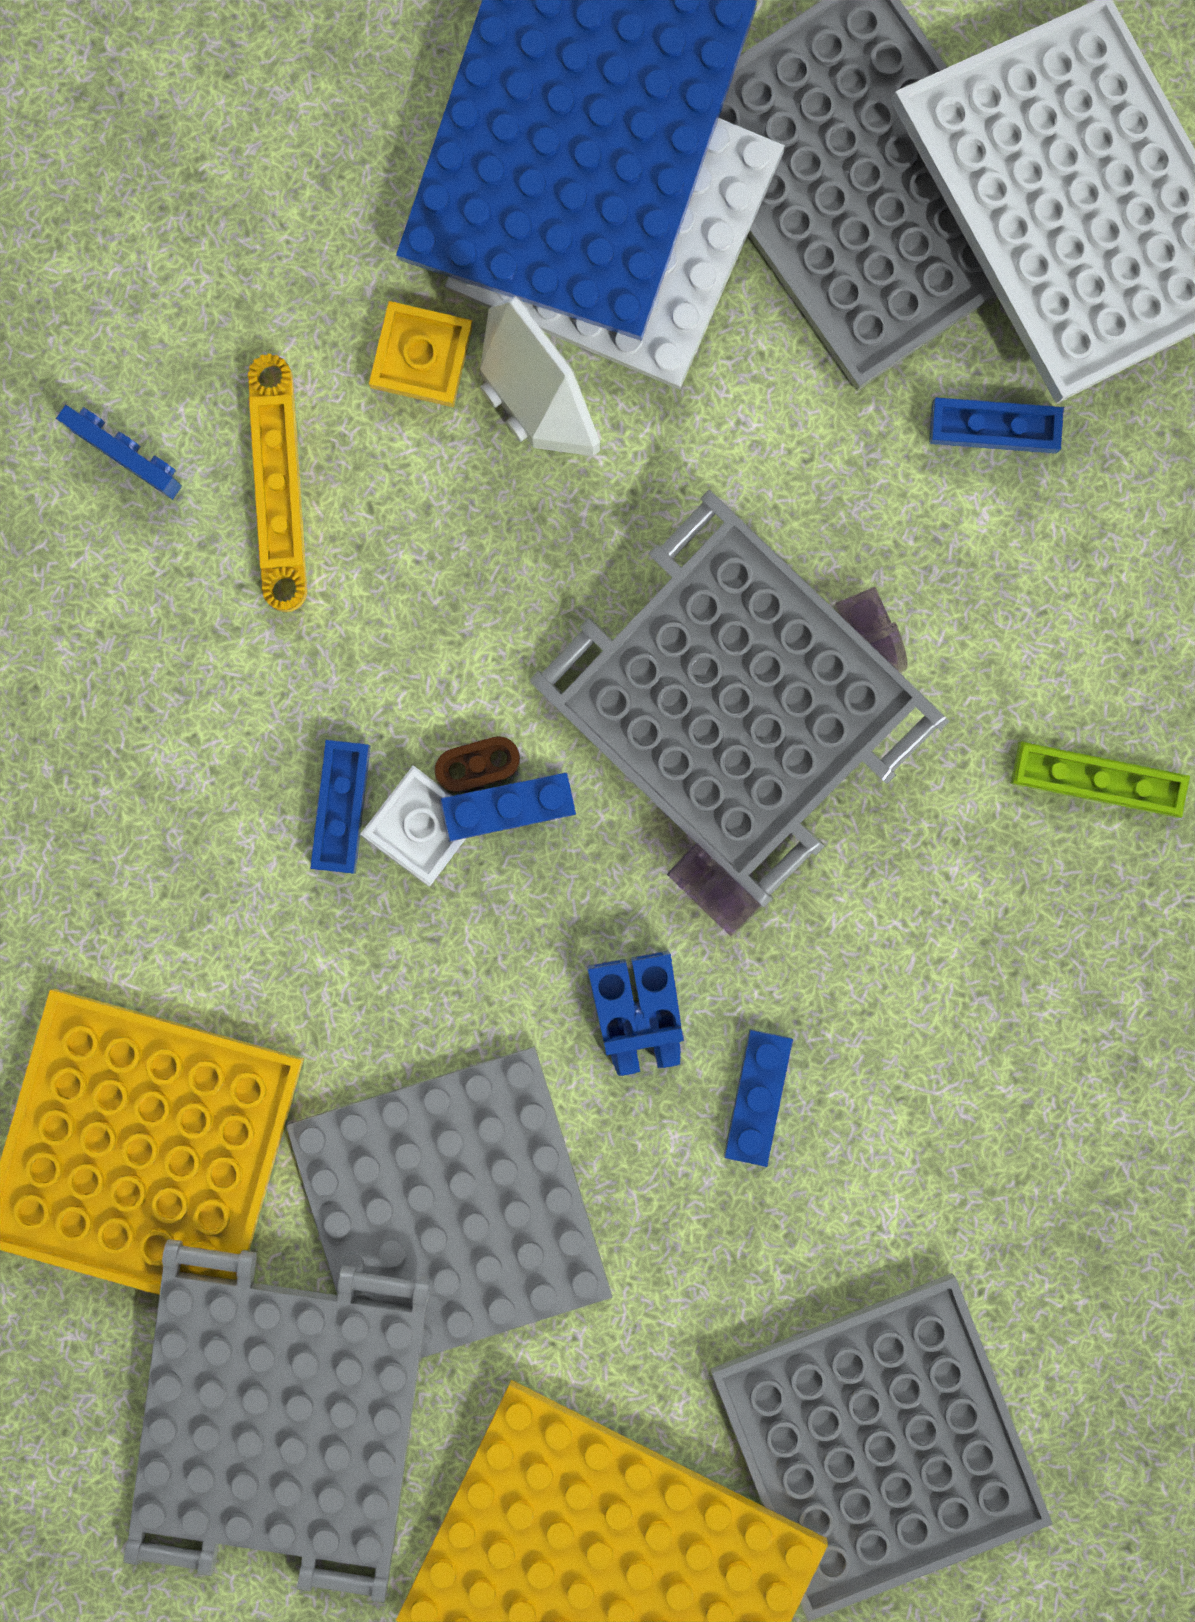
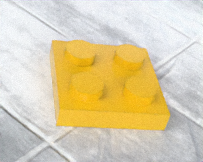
M388 301L369 380L370 388L454 408L473 329V321Z

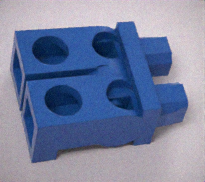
M669 950L631 957L639 1001L633 1000L626 959L587 966L606 1056L611 1055L612 1063L618 1076L641 1072L637 1050L654 1047L657 1068L680 1065V1042L684 1041Z

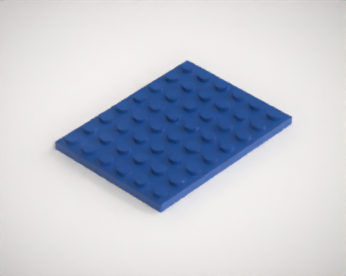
M482 0L396 253L398 260L511 298L517 296L520 301L642 341L757 8V0Z

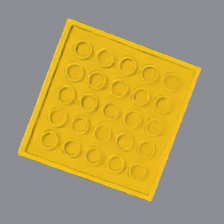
M50 989L0 1159V1250L160 1295L163 1273V1251L168 1239L182 1241L183 1246L241 1254L242 1250L249 1251L304 1058L59 989ZM181 1264L180 1272L233 1280L238 1279L237 1272Z

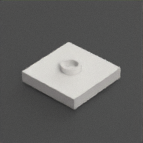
M415 766L409 769L360 833V836L428 887L431 886L465 841V839L448 842L439 799L453 795Z

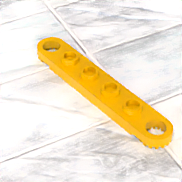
M267 353L268 355H259V358L253 360L247 375L249 382V408L262 592L264 599L272 608L280 612H292L301 607L307 597L294 382L292 371L286 361L278 355ZM268 367H277L282 372L280 384L278 383L276 387L273 386L271 389L270 387L265 388L261 386L259 382L261 372ZM289 578L295 582V596L291 600H286V602L279 601L273 594L274 585L281 579Z

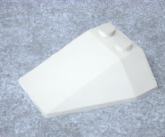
M517 296L492 306L488 311L480 366L484 382L480 389L486 399L494 408L501 404L510 416L505 422L520 442L527 439L533 448L587 456L597 454L600 451V440L573 370Z

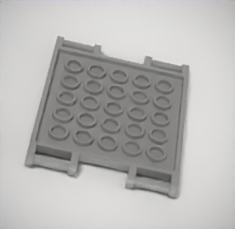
M708 490L700 498L703 501L701 505L661 547L657 544L648 553L672 577L667 584L614 640L596 622L588 617L580 626L582 631L543 672L538 670L530 679V682L758 904L765 907L773 899L771 894L812 853L817 855L825 847L823 842L801 822L862 761L880 779L888 784L896 776L894 771L937 728L941 731L950 721L711 490ZM716 514L724 523L681 567L674 558ZM593 643L597 644L603 651L562 693L555 685L557 681ZM916 707L924 717L880 759L872 751ZM792 833L800 842L760 882L756 881L750 874Z
M168 1239L162 1257L163 1273L124 1563L138 1565L140 1561L197 1569L198 1575L212 1576L216 1565L219 1544L302 1557L297 1585L298 1590L311 1592L312 1587L367 1595L371 1596V1601L385 1603L431 1278L417 1276L416 1281L357 1272L356 1267L343 1265L339 1277L338 1295L253 1283L257 1259L256 1252L242 1250L241 1254L183 1246L182 1241ZM181 1264L237 1272L238 1279L233 1280L180 1272ZM354 1290L413 1299V1306L353 1298ZM150 1533L203 1541L202 1551L144 1542L145 1534ZM317 1559L376 1568L375 1577L317 1569Z

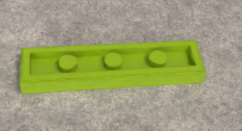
M1021 741L1018 743L1011 784L1174 818H1182L1190 776Z

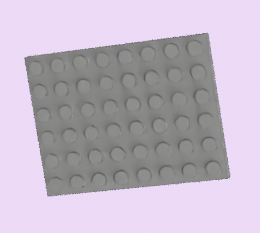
M901 0L819 1L740 55L719 116L722 120L785 145L784 153L748 236L856 391L997 296L890 101L895 91L948 68Z

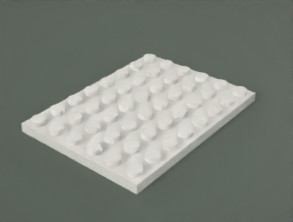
M1095 0L895 91L890 99L893 107L1056 404L1195 334V149L1113 0Z

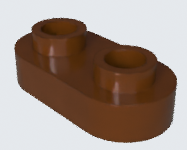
M501 736L487 738L445 751L436 762L435 776L439 784L451 792L468 791L513 776L520 765V753L517 746L508 738ZM496 751H503L507 755V762L502 767H495L491 763V756ZM455 763H462L466 769L465 775L460 779H454L450 775V768Z

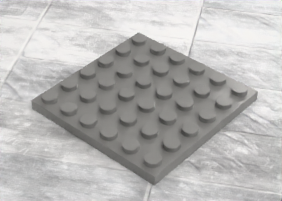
M535 1046L286 1125L337 1295L339 1277L343 1265L356 1267L357 1272L416 1281L417 1276L431 1278L420 1358L612 1298L610 1285ZM354 1290L353 1298L413 1306V1299Z
M953 1273L711 1368L714 1381L763 1506L827 1538L828 1547L801 1600V1605L808 1622L1053 1525L964 1296Z

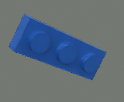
M935 397L932 401L929 444L1057 454L1061 450L1064 407Z
M65 404L56 417L67 429L173 500L181 489L182 485L172 477L176 472L173 467L155 455L151 461L137 453L141 447L139 444L118 431L115 437L104 431L102 427L106 422L85 407L78 413Z
M333 740L325 741L310 869L356 874L371 749L369 744Z
M567 772L439 799L448 842L576 815Z
M749 1029L724 1158L764 1167L768 1166L793 1038Z

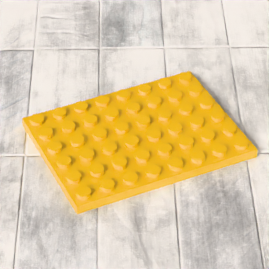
M510 1380L398 1613L396 1621L791 1622L828 1547V1541L826 1537Z

